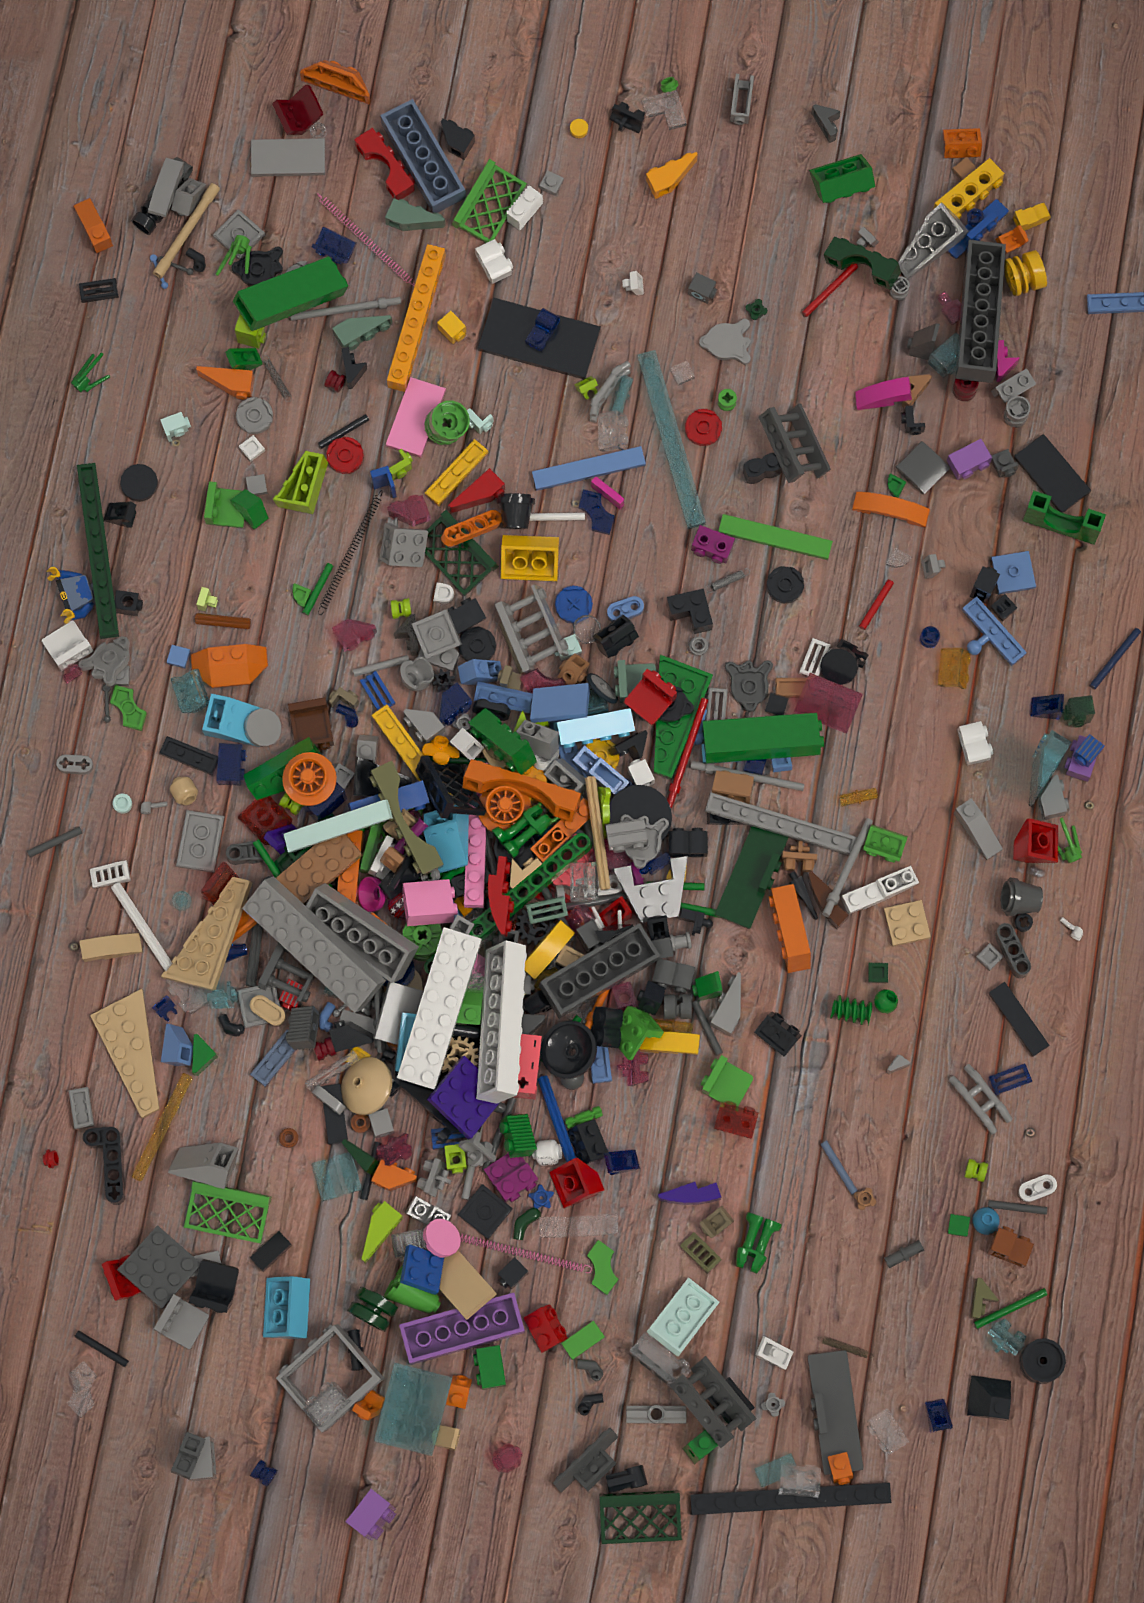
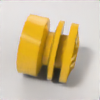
M1036 250L1022 254V262L1018 256H1014L1013 259H1005L1004 273L1006 282L1015 297L1021 295V293H1028L1029 286L1033 291L1047 287L1044 264Z

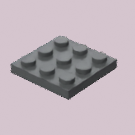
M157 1225L117 1270L160 1309H163L173 1294H176L199 1269L200 1262Z

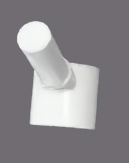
M1062 917L1060 921L1072 930L1070 936L1080 941L1083 936V930L1078 926L1072 925Z

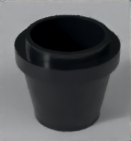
M501 494V497L497 498V504L500 506L503 528L528 529L535 498H531V494Z

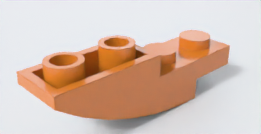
M585 798L580 801L573 822L560 819L530 848L542 863L590 819L588 801Z

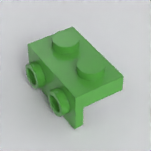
M871 824L863 850L871 856H883L889 862H900L908 836Z

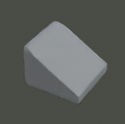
M899 1054L887 1068L886 1073L891 1074L910 1065V1062Z

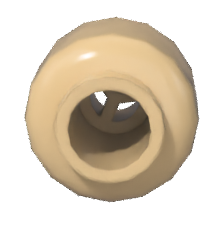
M177 777L170 786V793L178 804L190 805L196 800L198 789L189 777Z

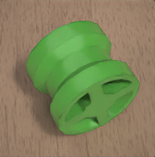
M731 389L722 390L718 396L719 408L723 411L733 410L736 406V393Z

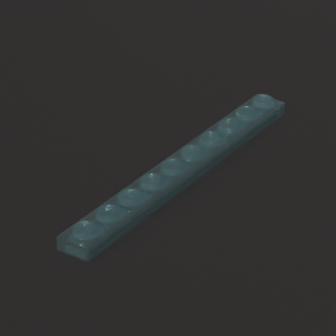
M656 350L638 354L637 358L687 529L706 525Z

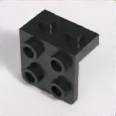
M203 1259L200 1262L195 1289L190 1295L189 1303L199 1308L213 1309L217 1313H227L233 1302L239 1269Z

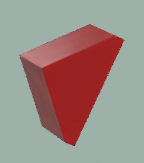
M623 896L599 913L605 927L618 924V910L622 912V923L632 918V911Z

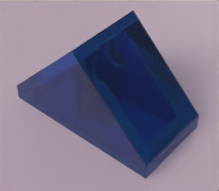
M1064 694L1033 697L1031 699L1030 716L1059 720L1063 713Z
M945 1399L925 1402L930 1433L951 1430L953 1425Z

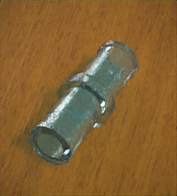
M622 376L619 389L615 392L616 398L611 412L618 415L623 414L626 400H629L630 397L629 391L633 382L631 377Z

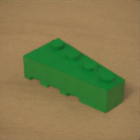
M486 708L468 722L471 728V735L476 740L479 738L482 741V745L488 751L491 749L494 752V756L500 762L503 760L509 771H515L522 775L537 762L529 742L526 739L522 740L516 731L513 733L507 724L504 723L502 725L500 719Z

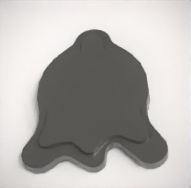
M769 660L764 661L758 668H754L751 661H746L742 665H737L733 662H728L725 665V670L731 677V694L747 712H754L767 696L769 685L767 676L773 668V663Z

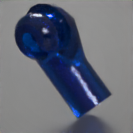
M338 704L336 713L345 716L346 725L349 728L356 727L359 721L356 711Z

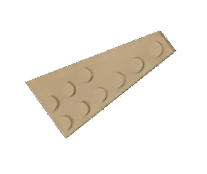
M140 989L90 1016L143 1119L159 1111L160 1107L143 989Z

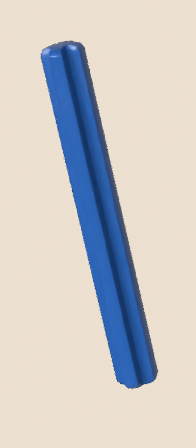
M547 1075L538 1078V1082L567 1163L576 1158L549 1078Z

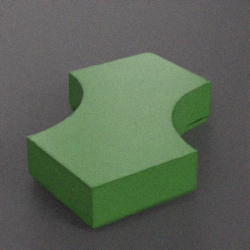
M115 685L110 704L116 706L122 712L123 727L142 731L147 712L135 704L133 689Z
M598 1240L587 1255L595 1269V1276L591 1284L608 1295L619 1280L611 1269V1258L614 1251Z

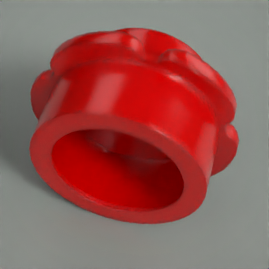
M46 1150V1153L43 1155L44 1165L49 1168L59 1165V1156L55 1150Z

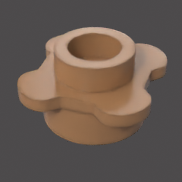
M871 1188L855 1192L854 1198L857 1199L860 1210H864L868 1206H875L876 1199L873 1198Z

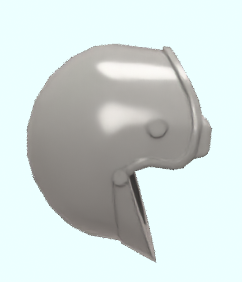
M423 657L416 658L414 661H404L401 665L402 683L412 691L426 689L434 679L433 668L429 661Z

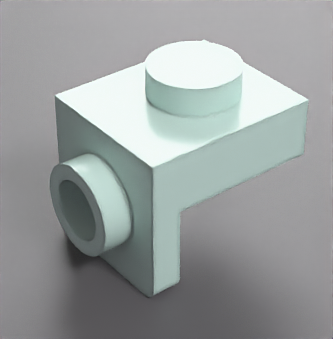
M470 408L467 410L470 418V429L474 428L479 434L491 429L494 422L491 414L482 421Z

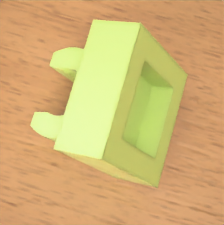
M202 587L196 604L198 610L206 611L207 605L216 608L218 603L217 597L211 596L210 590Z

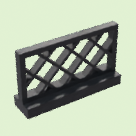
M421 756L415 771L419 779L423 780L426 792L441 818L448 819L450 813L485 815L486 810L476 792L462 788L463 785L460 784H463L465 775L460 764L447 763L440 765L436 762H431L429 756Z

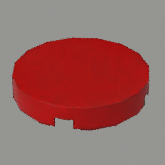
M698 409L687 417L685 433L692 443L699 446H709L720 438L722 421L714 411Z
M350 437L333 440L326 452L329 466L335 472L341 474H351L357 471L364 460L362 446L358 441Z

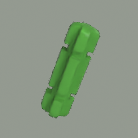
M597 1106L592 1108L591 1111L587 1110L576 1114L573 1118L572 1116L566 1118L565 1123L567 1128L571 1129L577 1124L602 1117L603 1113L601 1108Z

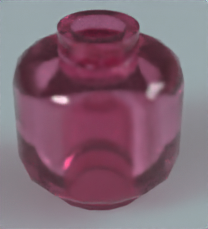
M507 1443L494 1451L492 1463L497 1471L509 1473L521 1465V1457L523 1455L518 1446L514 1447L512 1444Z

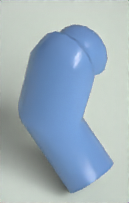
M327 1002L319 1016V1028L325 1032H329V1029L333 1026L331 1022H328V1019L334 1011L335 1005Z

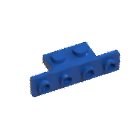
M995 199L965 226L969 231L966 237L948 250V252L957 259L966 251L969 240L980 241L986 232H990L996 227L997 223L1008 214L1009 210L998 199Z

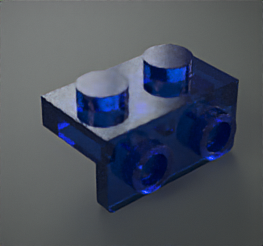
M322 227L316 243L312 244V248L316 249L315 253L324 257L328 255L332 257L331 260L341 265L342 262H349L357 242L327 227Z

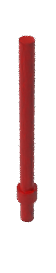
M701 698L673 783H670L667 798L670 808L673 807L676 795L680 792V783L705 713L708 699Z

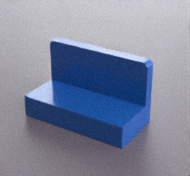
M385 466L370 471L374 490L389 485L392 497L396 498L395 485L389 467Z

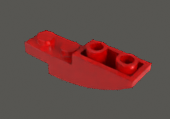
M499 856L496 875L489 874L488 897L496 926L502 936L507 937L508 932H511L512 921L509 920L510 913L514 911V901H512L510 896L505 895L509 889V882L506 879L507 874L511 872V862H509L507 857Z

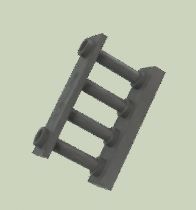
M802 404L796 405L788 414L778 415L775 407H771L759 416V420L788 483L795 482L805 474L804 472L814 471L818 479L831 470ZM791 421L795 431L786 432L782 422ZM799 438L803 447L793 448L789 439ZM806 454L810 464L801 465L797 455Z
M278 942L258 982V986L266 991L268 986L271 987L273 985L298 997L297 1003L301 1007L302 1003H306L310 997L311 992H309L315 976L284 962L282 957L288 951ZM281 968L307 980L303 989L300 990L276 979V976H274L276 969L280 970Z
M705 1356L691 1368V1371L694 1373L687 1379L682 1374L670 1387L718 1446L722 1448L734 1438L731 1432L738 1427L740 1431H743L757 1418ZM698 1380L706 1388L701 1394L693 1387V1384ZM710 1396H713L719 1404L714 1410L705 1401ZM724 1411L732 1419L726 1426L718 1417Z

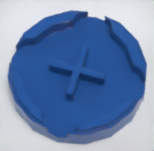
M574 585L565 587L556 597V613L567 623H580L587 619L592 612V598L582 587Z

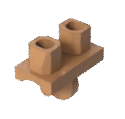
M799 840L798 846H790V851L798 852L783 851L781 861H783L785 871H795V862H803L802 871L810 872L813 871L814 864L817 861V854L802 853L809 852L810 847L802 846L803 841Z

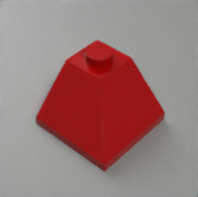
M1030 818L1026 819L1014 840L1013 860L1025 863H1058V825Z
M574 1158L549 1172L563 1208L587 1200L605 1191L598 1172L579 1158Z

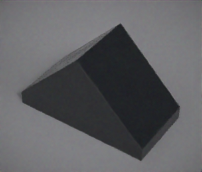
M666 915L647 919V928L651 941L670 937Z

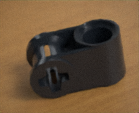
M541 990L524 1000L525 1009L532 1015L552 1010L551 1005Z

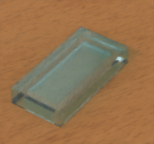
M792 1454L754 1469L762 1488L799 1472Z

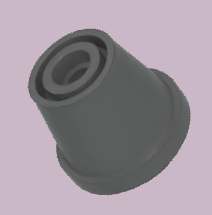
M1010 877L1002 887L1001 909L1006 916L1038 913L1043 903L1042 888L1019 881L1018 878Z

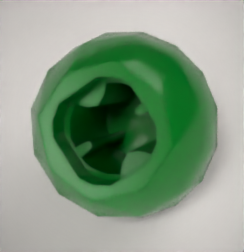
M888 989L879 991L874 998L875 1008L885 1014L893 1012L898 1006L897 995Z

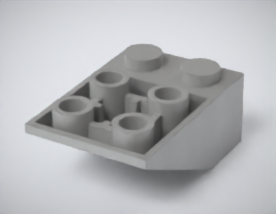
M223 1143L181 1147L168 1173L225 1189L235 1168L239 1148Z

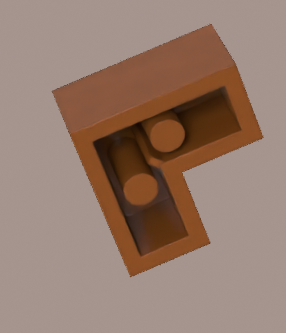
M1003 1226L998 1228L994 1232L987 1254L1022 1268L1026 1267L1034 1244L1027 1237L1019 1235L1018 1238V1234L1013 1233L1014 1230L1009 1227Z

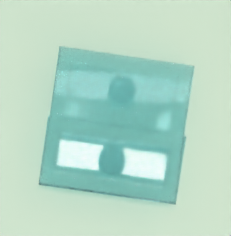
M350 1153L333 1156L330 1159L311 1164L322 1202L362 1190L353 1156Z

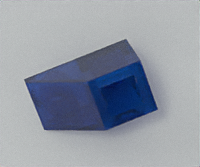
M455 683L442 694L439 721L443 726L451 725L456 720V716L460 713L465 714L471 708V698L458 683Z

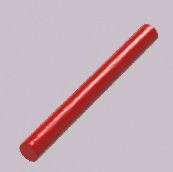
M857 264L850 265L802 311V314L808 317L859 266Z

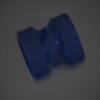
M261 1459L250 1476L254 1479L259 1478L261 1483L268 1487L278 1470L273 1467H267V1463Z

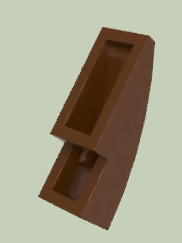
M810 871L807 877L809 886L818 907L823 913L827 904L826 899L833 890ZM834 905L830 916L826 917V919L838 929L848 919L849 915L838 905Z

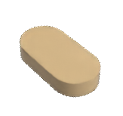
M257 995L251 999L250 1008L254 1014L272 1026H279L284 1023L286 1014L280 1006L263 995Z

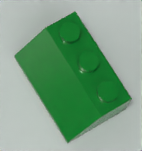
M862 154L809 170L817 195L823 203H831L841 197H851L854 193L867 192L871 188L876 187L872 167Z

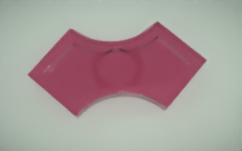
M538 668L520 676L528 693H533V688L567 685L563 677L549 678L543 675Z

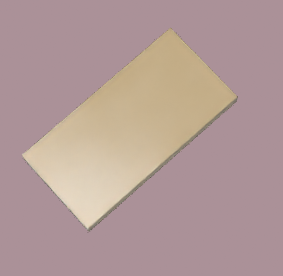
M458 1250L453 1255L444 1258L439 1290L461 1315L468 1320L497 1294Z

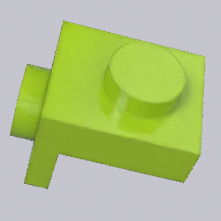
M403 449L398 450L402 461L389 468L393 480L403 478L412 469L411 462L413 460L408 452L404 453Z

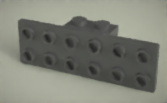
M847 1351L808 1355L813 1393L810 1403L811 1410H815L816 1418L813 1419L814 1430H818L823 1472L825 1475L832 1474L828 1456L844 1452L848 1454L852 1471L863 1470Z

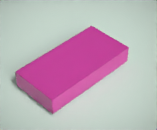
M598 477L593 478L591 487L618 509H621L624 506V498Z

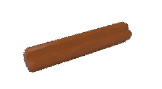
M196 613L195 623L200 625L250 629L251 627L250 618Z

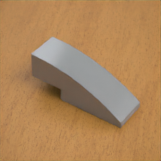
M170 158L165 159L152 194L148 213L166 218L184 173V162Z

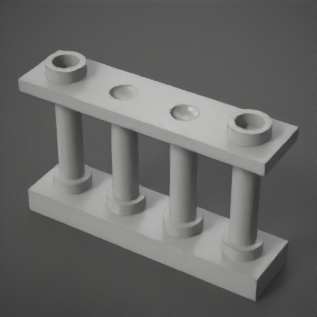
M537 585L531 586L534 594L512 605L502 601L495 604L522 671L529 675L536 672L534 668L536 662L558 651L563 656L569 655L567 651L569 648L564 638L562 639L546 602V592ZM535 601L538 602L541 611L519 622L514 620L512 615L515 611ZM545 618L548 628L526 639L521 637L520 631L522 628ZM552 635L555 645L533 656L528 654L527 648L529 645Z

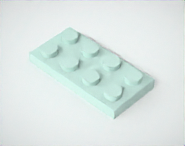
M688 1277L647 1330V1333L676 1356H679L719 1304V1301Z

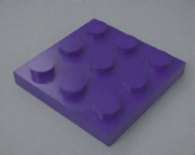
M461 1056L427 1100L467 1139H472L499 1103L476 1099L478 1068L466 1056Z

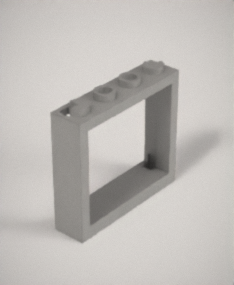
M330 1324L322 1331L324 1335L319 1339L314 1338L307 1345L309 1348L304 1353L303 1351L297 1353L293 1357L294 1362L291 1365H284L279 1371L280 1374L276 1377L322 1433L332 1427L354 1407L355 1403L359 1402L385 1379L339 1324L333 1326ZM337 1334L372 1377L324 1420L290 1380L289 1376Z

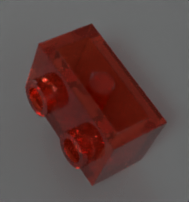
M730 1101L721 1102L714 1129L752 1139L759 1112L748 1106H744V1108L736 1106L737 1104Z

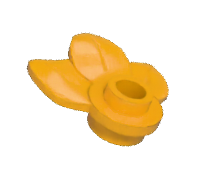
M440 735L436 736L431 743L424 744L422 748L423 755L432 756L433 760L440 765L447 764L450 757L459 758L460 756L458 749L450 746L449 740Z

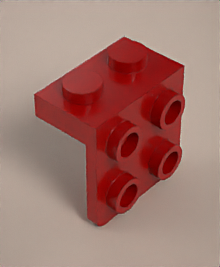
M647 668L642 674V680L626 697L624 704L647 723L653 725L677 698L676 688L670 682L665 683L661 680L659 673L654 670L650 671Z

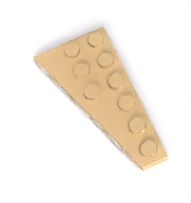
M236 877L231 878L220 893L218 901L207 911L208 914L205 919L200 921L184 943L182 951L177 957H174L169 969L161 975L163 979L211 991L216 990L243 912L242 908L246 903L252 886L251 881Z

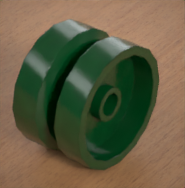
M360 1287L356 1296L365 1305L352 1302L347 1311L365 1323L385 1332L390 1323L388 1319L381 1316V1313L394 1317L398 1307L384 1296Z

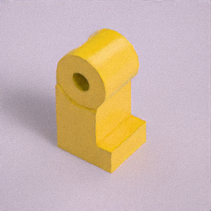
M1045 203L1037 204L1025 210H1017L1013 216L1016 227L1021 225L1024 231L1040 225L1051 218Z

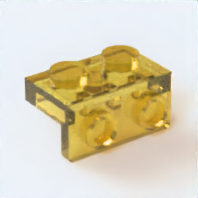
M941 648L938 686L967 688L969 681L968 667L971 662L968 651L963 648Z

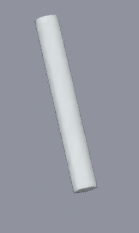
M531 513L530 521L585 520V513Z

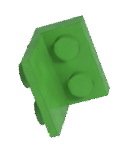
M209 482L204 513L206 524L243 528L245 518L230 501L242 491L218 488L217 482Z
M627 1006L623 1013V1023L620 1028L621 1043L619 1049L628 1060H633L646 1037L661 1038L664 1031L649 1013L641 1011L637 1007Z

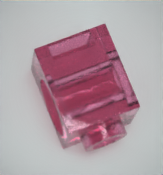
M630 981L611 988L617 1009H622L624 1013L627 1006L637 1007ZM622 994H627L630 1000L627 1003H623L619 1000V997Z

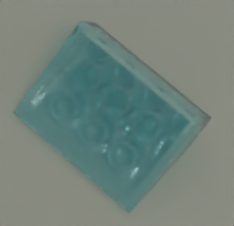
M1051 730L1049 735L1044 734L1032 756L1035 759L1032 763L1028 803L1030 807L1037 800L1072 743Z
M394 1363L374 1442L432 1456L452 1377Z

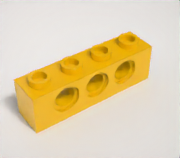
M989 158L936 201L934 208L942 202L960 219L962 217L961 214L965 211H971L978 200H984L989 195V191L993 188L997 189L1002 185L1005 173ZM983 179L986 180L988 183L982 184L979 180ZM966 191H972L974 195H968ZM958 202L961 206L955 207L952 203Z

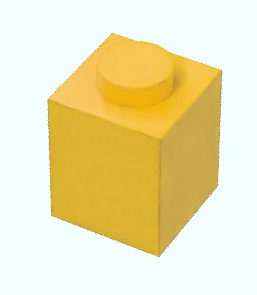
M452 311L437 322L439 331L452 344L456 341H461L466 336L465 324Z

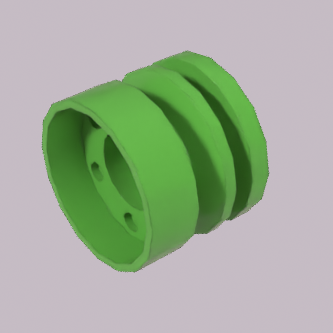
M444 401L439 403L426 416L424 422L425 431L434 443L449 445L465 434L470 424V418L466 408L461 403ZM446 422L448 425L443 427L442 424Z
M406 923L403 929V936L419 946L413 959L427 961L436 953L442 934L441 926L439 924L407 926ZM426 933L427 939L420 940L419 934L424 935Z

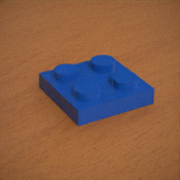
M409 1244L405 1250L400 1283L436 1295L439 1293L444 1258L437 1257L430 1251Z

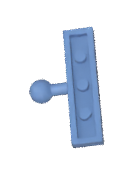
M975 597L962 608V611L983 633L981 638L972 640L967 644L969 654H979L982 646L990 641L1011 666L1026 655L1027 652L978 597Z

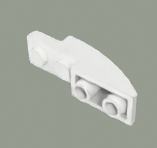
M909 866L877 879L876 882L846 893L840 898L849 915L902 893L919 884V881L912 867Z

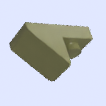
M977 1278L975 1281L971 1319L979 1320L981 1315L984 1316L986 1304H983V1301H999L982 1278Z

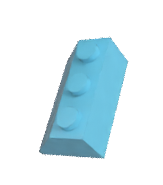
M289 1276L266 1279L264 1338H307L309 1278Z

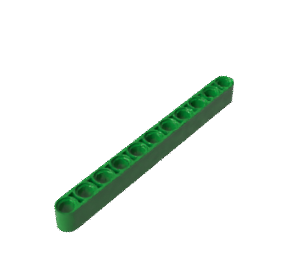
M584 833L575 835L545 860L542 865L505 894L514 901V911L510 913V917L591 850L592 842L588 835ZM586 839L587 845L582 848L578 847L579 840ZM565 852H572L571 859H563ZM551 864H557L558 868L555 872L551 873L548 871V867ZM535 877H543V881L541 884H533V880ZM527 889L528 894L525 897H519V891ZM488 908L472 922L475 925L469 935L481 938L483 941L497 929L495 922H489V917L492 915L491 908ZM482 926L483 932L480 935H475L474 929ZM435 954L424 964V970L428 975Z

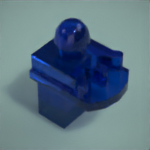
M666 852L657 859L649 861L644 868L639 869V872L642 875L649 872L652 876L667 866L671 857Z

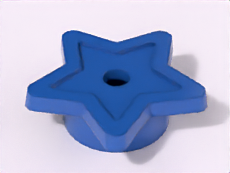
M539 1185L537 1191L530 1193L528 1196L534 1200L535 1208L538 1209L541 1206L551 1208L549 1199L553 1196L554 1192L546 1191L542 1185Z

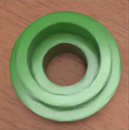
M667 77L661 81L660 88L662 92L672 93L679 84L674 77Z

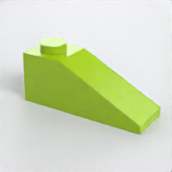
M385 1201L382 1204L378 1203L372 1210L374 1214L371 1217L362 1255V1261L365 1264L403 1219V1216Z

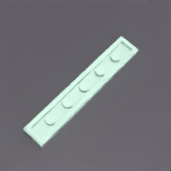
M382 800L284 833L287 850L291 853L393 819L388 800Z

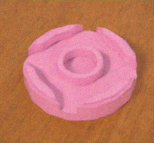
M435 1219L428 1223L423 1231V1240L427 1244V1249L437 1257H449L456 1253L460 1247V1234L450 1221Z

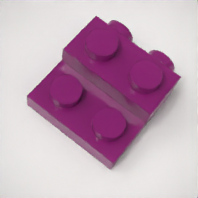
M507 1153L483 1170L505 1203L509 1200L511 1203L521 1197L520 1193L526 1189L528 1192L537 1186L538 1178L523 1157L510 1158L509 1153Z

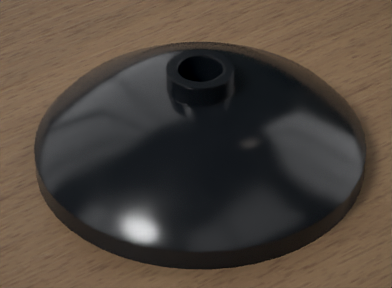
M572 1020L554 1025L546 1033L541 1044V1058L544 1066L550 1073L563 1079L576 1078L587 1072L594 1063L597 1054V1042L593 1032L586 1025ZM575 1049L576 1053L571 1055L572 1050Z

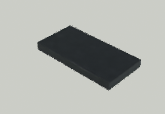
M1044 434L1014 456L1015 460L1041 491L1046 495L1052 496L1050 501L1059 512L1064 513L1091 492V489Z

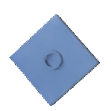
M1029 551L991 558L993 568L1000 574L996 584L998 595L1036 588Z

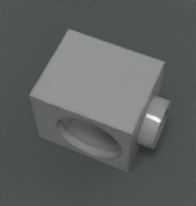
M381 1107L376 1112L369 1114L376 1139L395 1133L387 1108L383 1109Z

